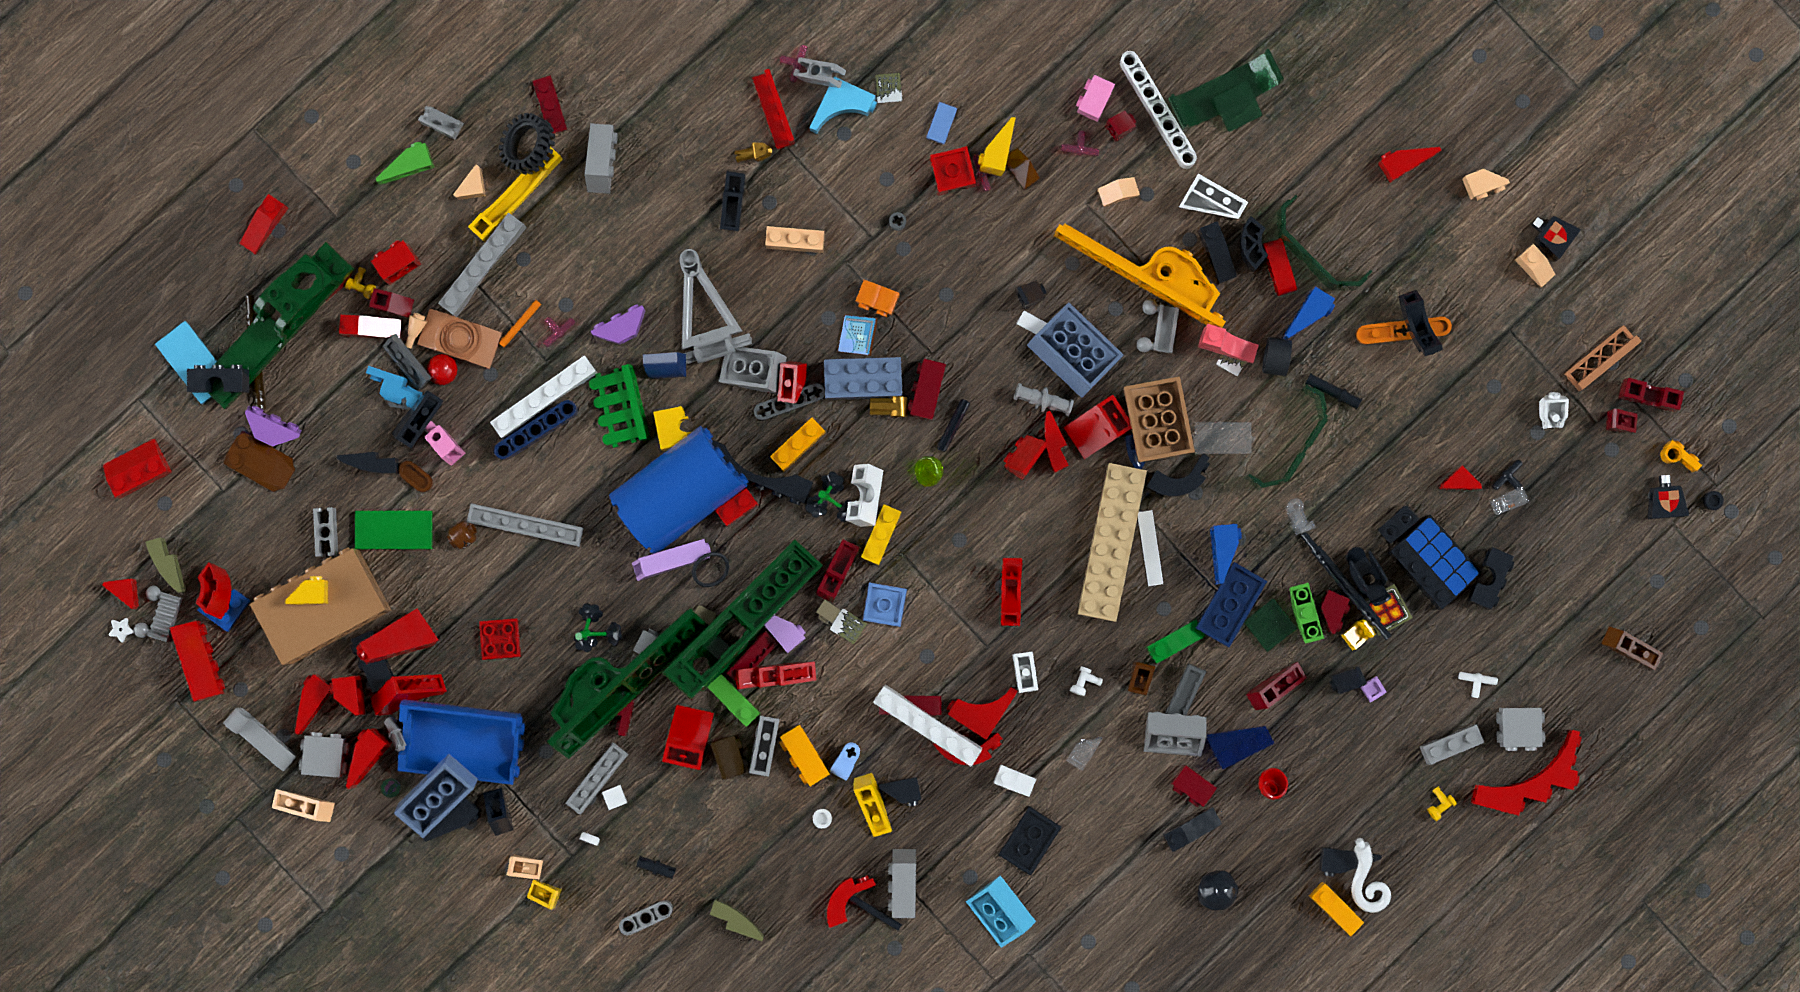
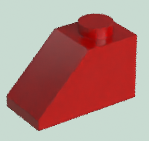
M793 361L780 363L777 401L797 403L806 382L807 363Z

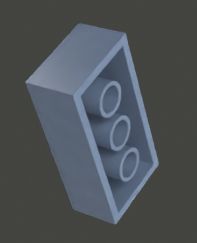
M901 357L824 360L826 400L902 397Z
M448 754L398 803L394 814L424 838L474 789L478 778Z

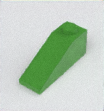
M422 142L411 144L410 148H407L376 178L377 183L382 185L434 168L428 146L425 143L422 144Z
M722 674L708 686L713 694L746 727L761 713Z

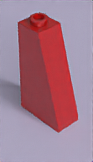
M417 608L361 642L356 648L358 650L357 655L362 661L369 664L432 647L438 642V638Z

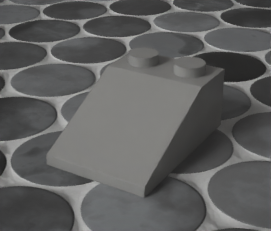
M746 347L738 348L735 353L724 356L719 382L778 394L780 363L786 362L787 357L776 351Z

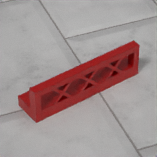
M766 69L764 74L752 77L774 143L777 150L795 144L770 69Z

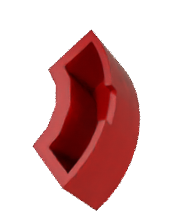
M208 562L197 577L200 581L201 590L196 604L205 613L222 619L229 609L231 580L225 569Z

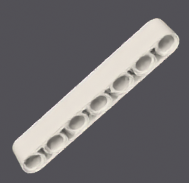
M1133 51L1125 52L1120 60L1123 72L1180 167L1184 169L1191 168L1197 159L1195 151L1137 54ZM1130 57L1134 60V64L1127 65L1124 59ZM1139 73L1143 76L1144 80L1136 81L1134 75ZM1145 90H1151L1153 92V97L1147 98L1144 96L1143 92ZM1160 106L1163 109V113L1156 114L1153 108ZM1163 123H1171L1173 129L1165 130L1163 128ZM1173 139H1180L1182 146L1176 147L1173 144ZM1190 155L1192 162L1185 163L1182 156Z

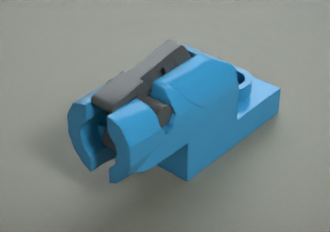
M368 366L366 373L371 375L370 379L381 382L383 379L379 394L388 401L390 407L410 410L422 397V392L408 385L405 387L408 379Z

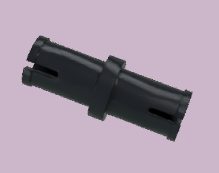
M641 855L636 865L637 868L650 871L653 875L659 874L673 879L676 867L660 863V860L648 859Z

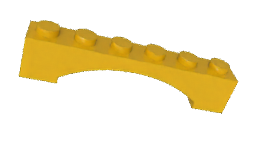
M552 147L550 149L553 150V153L547 154L550 159L548 161L543 160L545 164L543 168L538 166L539 171H533V174H520L512 185L468 226L483 242L488 240L508 212L512 215L563 160Z

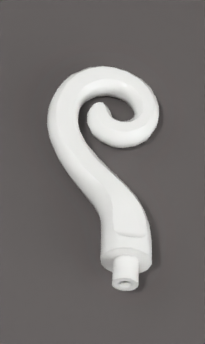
M1358 838L1355 841L1356 846L1354 850L1359 864L1352 882V897L1356 905L1365 912H1379L1389 904L1391 892L1385 883L1372 882L1366 888V897L1372 899L1374 892L1377 890L1382 891V897L1376 902H1368L1364 899L1362 886L1372 865V851L1368 842Z

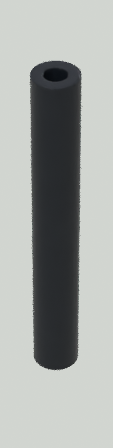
M852 895L849 899L851 903L897 931L901 928V923L855 895Z

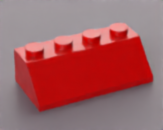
M193 621L170 627L193 702L205 701L224 694L223 689H225L222 678L219 679L217 673L219 666L217 661L213 660L211 654L213 653L211 643L207 642L205 636L207 629L204 623L201 624V621Z

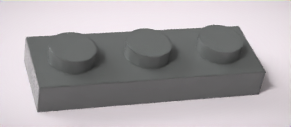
M397 334L390 336L383 345V348L417 390L422 389L431 379L430 375Z

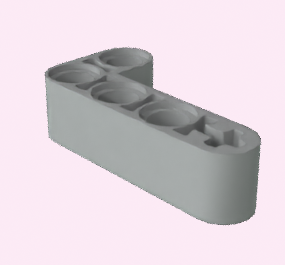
M241 707L235 708L223 722L228 729L236 734H240L282 771H285L297 757L290 748Z

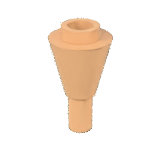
M418 313L409 315L408 337L405 343L407 348L412 349L415 338L428 322L425 320L424 315Z

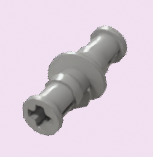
M1018 383L1014 394V400L1021 399L1028 403L1036 404L1035 409L1041 406V412H1044L1047 407L1053 411L1063 412L1066 416H1069L1074 402L1072 399L1065 400L1056 395H1049L1048 388L1046 387L1040 392L1036 389L1024 387L1020 383Z

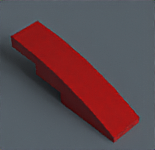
M815 661L735 669L737 689L817 681Z

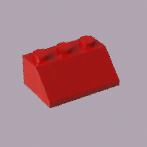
M155 438L103 464L106 481L114 497L120 499L172 473Z

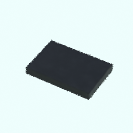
M1029 806L998 855L1031 876L1062 827Z

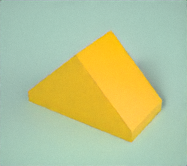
M533 879L527 898L552 910L557 904L562 889Z

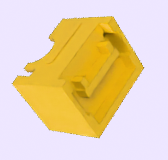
M682 406L653 412L660 449L663 452L669 450L691 433L680 430V424L684 420L689 419L688 416L685 417Z

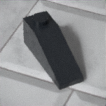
M1218 221L1201 227L1198 230V234L1218 283L1221 284L1236 278L1235 268Z
M427 390L401 419L392 435L395 439L412 448L444 400Z
M1359 666L1348 667L1330 676L1331 681H1329L1333 692L1337 691L1338 694L1367 685Z
M466 796L423 840L426 842L470 823L474 824L480 818L479 812L481 809Z
M1212 807L1162 833L1169 849L1174 852L1222 825Z
M1321 847L1319 870L1324 872L1323 875L1335 877V873L1341 874L1358 867L1359 861L1355 851ZM1372 853V862L1382 859V855Z

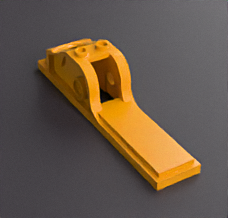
M1065 223L1063 226L1059 224L1054 237L1170 305L1179 307V310L1199 322L1220 328L1224 326L1226 321L1223 320L1224 317L1215 311L1213 313L1209 312L1220 293L1214 284H1211L1201 271L1202 267L1189 251L1185 249L1181 251L1175 247H1163L1154 253L1147 264L1139 267ZM1161 270L1167 271L1168 274H1169V276H1168V277L1163 276V275L1160 273V271H1161Z

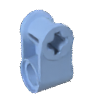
M853 742L847 743L829 772L847 781L859 757V746ZM854 747L856 755L848 756L846 749Z

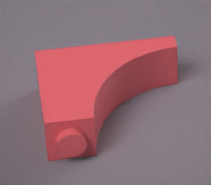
M1207 324L1202 331L1198 348L1253 364L1259 345L1238 338L1227 332L1224 328Z

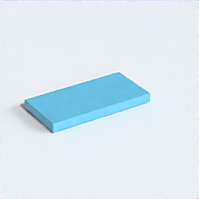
M184 321L155 344L186 385L187 369H194V365H206V369H211L212 365L217 362L187 321ZM193 393L202 405L212 398L208 393Z

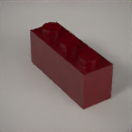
M923 359V363L919 362L917 374H920L919 380L914 381L912 392L915 393L914 400L910 399L907 409L911 411L910 416L933 421L946 367L945 363Z

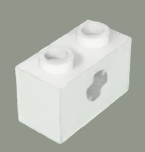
M1033 652L1013 654L1018 693L1038 690Z

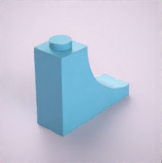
M841 80V88L829 86L811 123L810 131L817 134L829 119L843 113H859L868 116L869 112L873 113L877 105L875 95Z

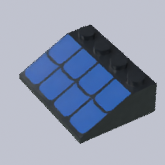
M1431 515L1426 517L1387 552L1438 610L1445 608L1481 573L1479 568Z

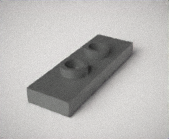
M1190 663L1187 664L1165 714L1178 713L1187 715L1206 674V670Z

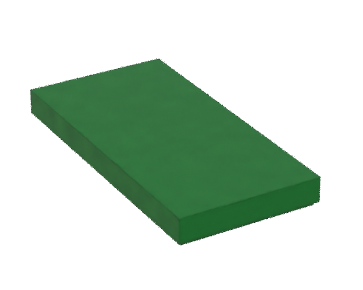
M355 511V549H433V511Z

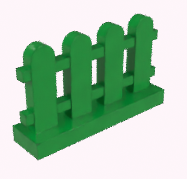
M630 364L621 366L622 371L619 368H615L614 373L601 376V373L595 374L596 378L589 381V387L600 392V396L594 399L593 404L596 408H603L605 415L598 418V424L602 427L608 426L609 433L603 436L602 441L605 445H612L613 448L619 447L618 443L631 440V443H636V438H639L640 441L651 439L634 367ZM624 382H625L626 388H627V389H625V390H624V386H623V383H624ZM618 386V392L606 395V387ZM622 403L623 410L610 413L609 406ZM633 419H634L635 425H636V426H634V427H633V423H632V420H633ZM627 423V429L615 432V424Z

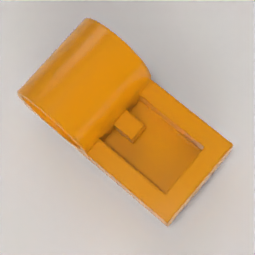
M1671 440L1665 444L1660 454L1663 462L1671 464L1679 461L1691 472L1698 471L1702 466L1698 462L1699 458L1692 453L1688 454L1680 442ZM1670 449L1675 452L1674 459L1668 457Z

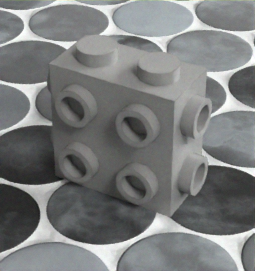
M1499 708V712L1496 713V722L1499 724L1497 743H1500V747H1506V751H1517V747H1525V751H1537V747H1542V743L1545 742V732L1542 731L1545 714L1542 712V708Z
M311 732V735H306L301 741V751H303V758H300L299 770H302L301 774L343 777L347 772V762H345V754L349 752L347 738H341L342 734L330 733V737H324L320 732Z

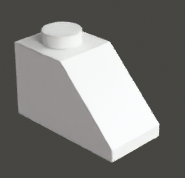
M1000 764L993 783L1029 797L1036 779Z

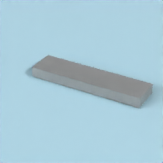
M613 742L565 804L581 815L625 760L628 753Z

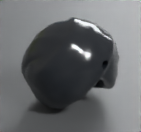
M1216 870L1209 872L1200 881L1198 899L1207 909L1226 910L1237 898L1238 885L1227 871Z

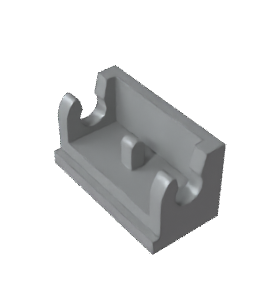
M426 106L424 108V115H420L418 119L419 122L456 140L464 123L430 106Z

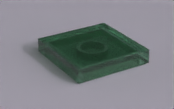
M1244 81L1212 97L1228 132L1263 116L1248 81Z
M1274 598L1244 621L1246 627L1266 652L1297 629Z

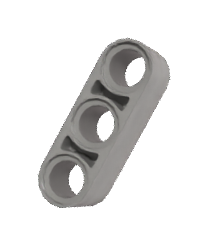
M668 900L659 901L622 919L619 929L624 935L636 933L668 918L673 912V905ZM662 904L667 905L669 908L668 914H661L659 906ZM642 913H649L651 921L648 923L643 922L641 919ZM627 920L631 921L634 925L631 931H627L624 928V922Z

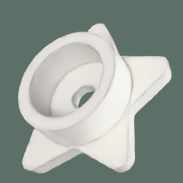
M128 618L120 622L116 620L111 621L113 629L109 636L118 637L120 642L123 643L127 635L134 633V630L128 625Z

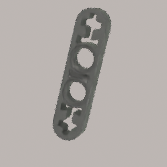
M820 384L804 387L801 392L804 396L803 403L785 402L786 408L782 411L775 408L778 397L764 401L755 406L754 415L758 420L764 421L816 403L824 398L825 389ZM817 387L818 390H822L819 394L820 397L810 396L811 401L807 402V396L804 391L808 390V394L814 392L813 388ZM772 403L774 414H771V410L765 413V417L757 414L760 411V407L768 409L770 408L768 404Z

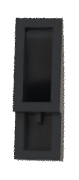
M727 169L720 229L739 231L747 171Z
M377 452L337 455L338 460L363 471L378 474H399L397 458L379 459V453Z

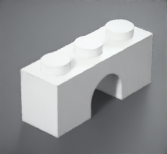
M870 464L854 465L851 484L858 487L860 499L859 501L848 502L846 521L860 527L875 526L883 470Z

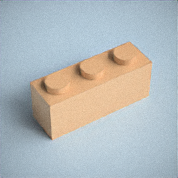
M767 226L765 246L766 249L823 253L825 233L819 230Z

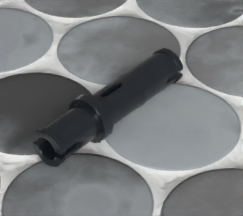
M1310 373L1305 384L1337 399V402H1343L1356 410L1362 401V398L1347 392V389H1341Z

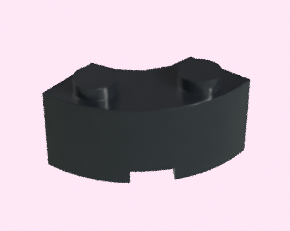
M1250 216L1241 231L1239 245L1245 264L1254 272L1268 254L1263 249L1261 243L1265 227Z

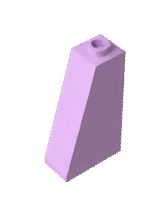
M702 539L639 558L632 565L637 581L693 564L702 555L711 551L709 544L705 543V540Z

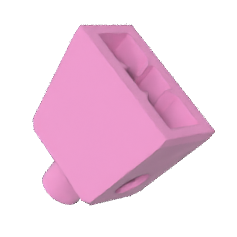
M432 421L429 422L424 429L427 432L425 439L438 455L452 466L466 453L440 425L436 426Z

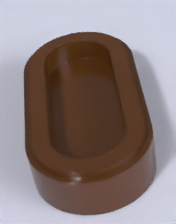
M404 461L400 464L398 472L406 482L420 492L431 490L433 479L429 474L412 461Z

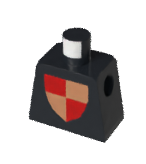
M1537 216L1531 224L1532 227L1539 231L1534 240L1554 261L1562 257L1581 231V229L1555 216H1552L1547 222Z
M1670 475L1659 476L1660 487L1651 488L1649 492L1648 519L1689 516L1682 487L1671 486Z

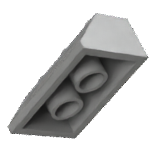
M1148 712L1144 752L1189 756L1202 755L1206 740V717L1199 715L1186 716L1178 713L1162 714L1161 712Z

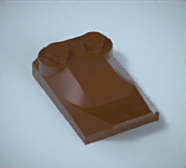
M243 430L233 442L223 463L273 492L285 489L295 471L293 458L255 439L254 436Z

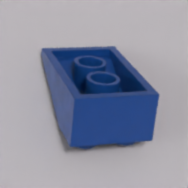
M1317 287L1312 289L1282 339L1288 340L1319 321L1322 317L1330 315L1335 307L1333 304L1335 298Z
M1237 524L1210 527L1215 585L1224 583L1238 547L1239 539H1242L1241 528H1237Z

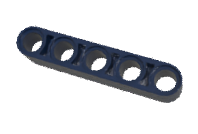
M570 400L559 403L499 442L494 448L495 455L501 460L511 459L573 419L578 413L577 405ZM566 405L573 406V412L571 414L564 413V407ZM556 415L557 422L549 425L548 417ZM539 425L541 432L538 435H533L531 432L532 428ZM518 436L525 438V442L521 446H517L515 443ZM503 446H507L509 449L506 456H501L499 453L500 448Z

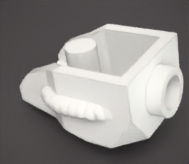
M1551 392L1539 401V416L1542 420L1543 429L1551 427L1562 428L1564 426V422L1568 418L1569 399L1566 396H1561L1558 392Z

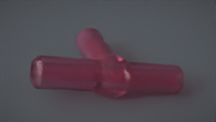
M805 45L800 46L796 59L785 55L780 57V62L794 66L789 79L791 82L795 83L797 81V77L793 75L794 70H800L803 67L797 61L799 57H805L808 48Z
M1085 131L1078 132L1077 146L1061 145V151L1076 153L1077 155H1099V149L1084 147Z
M976 154L972 158L977 169V176L980 178L984 191L991 190L987 178L989 173L979 171L981 165L978 164L979 154Z
M547 317L544 322L554 333L544 340L543 344L549 347L558 338L563 337L565 332L575 324L574 319L569 318L559 327L551 317Z

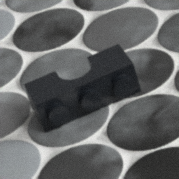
M194 365V369H187V392L212 393L214 381L220 378L224 384V392L249 393V369H243V365H231V368L225 369L224 365H212V369H206V365Z
M1493 547L1489 548L1482 566L1492 572V582L1487 586L1474 583L1467 601L1487 610L1495 608L1500 599L1498 597L1500 589L1503 590L1507 583V579H1505L1506 574L1511 572L1514 566V561H1512L1514 556Z

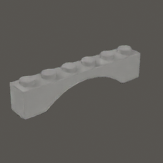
M508 212L438 304L455 317H458L489 270L516 242L526 229V226Z

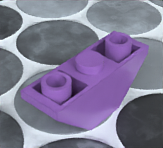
M634 305L628 309L627 313L623 315L619 313L611 317L610 322L606 324L601 322L595 325L591 333L594 337L621 345L637 337L645 309L642 305Z
M248 406L245 412L254 438L270 446L296 439L302 431L298 429L299 426L291 422L287 424L281 421V418L277 415L263 413V409L257 406Z

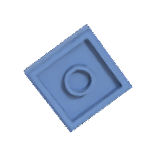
M869 583L863 621L901 627L907 589Z

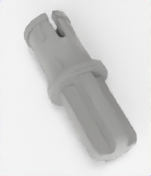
M389 717L384 721L389 732L388 738L392 740L396 751H404L406 743L403 738V730L399 728L396 718Z

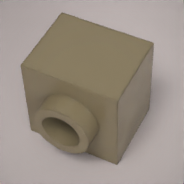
M824 600L816 613L819 614L818 619L828 624L829 621L831 623L835 621L841 610Z

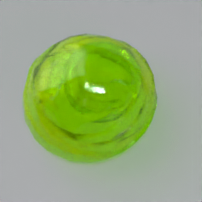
M923 456L917 461L915 475L918 482L927 487H932L939 483L943 476V465L938 458Z

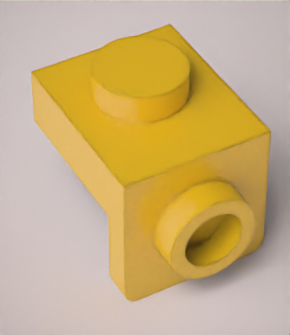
M1364 619L1356 621L1341 636L1353 651L1359 648L1368 638L1374 637L1376 632L1370 623Z

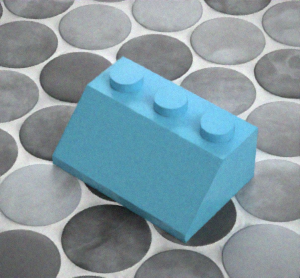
M1001 876L994 879L966 901L1001 948L1024 934L1036 922Z

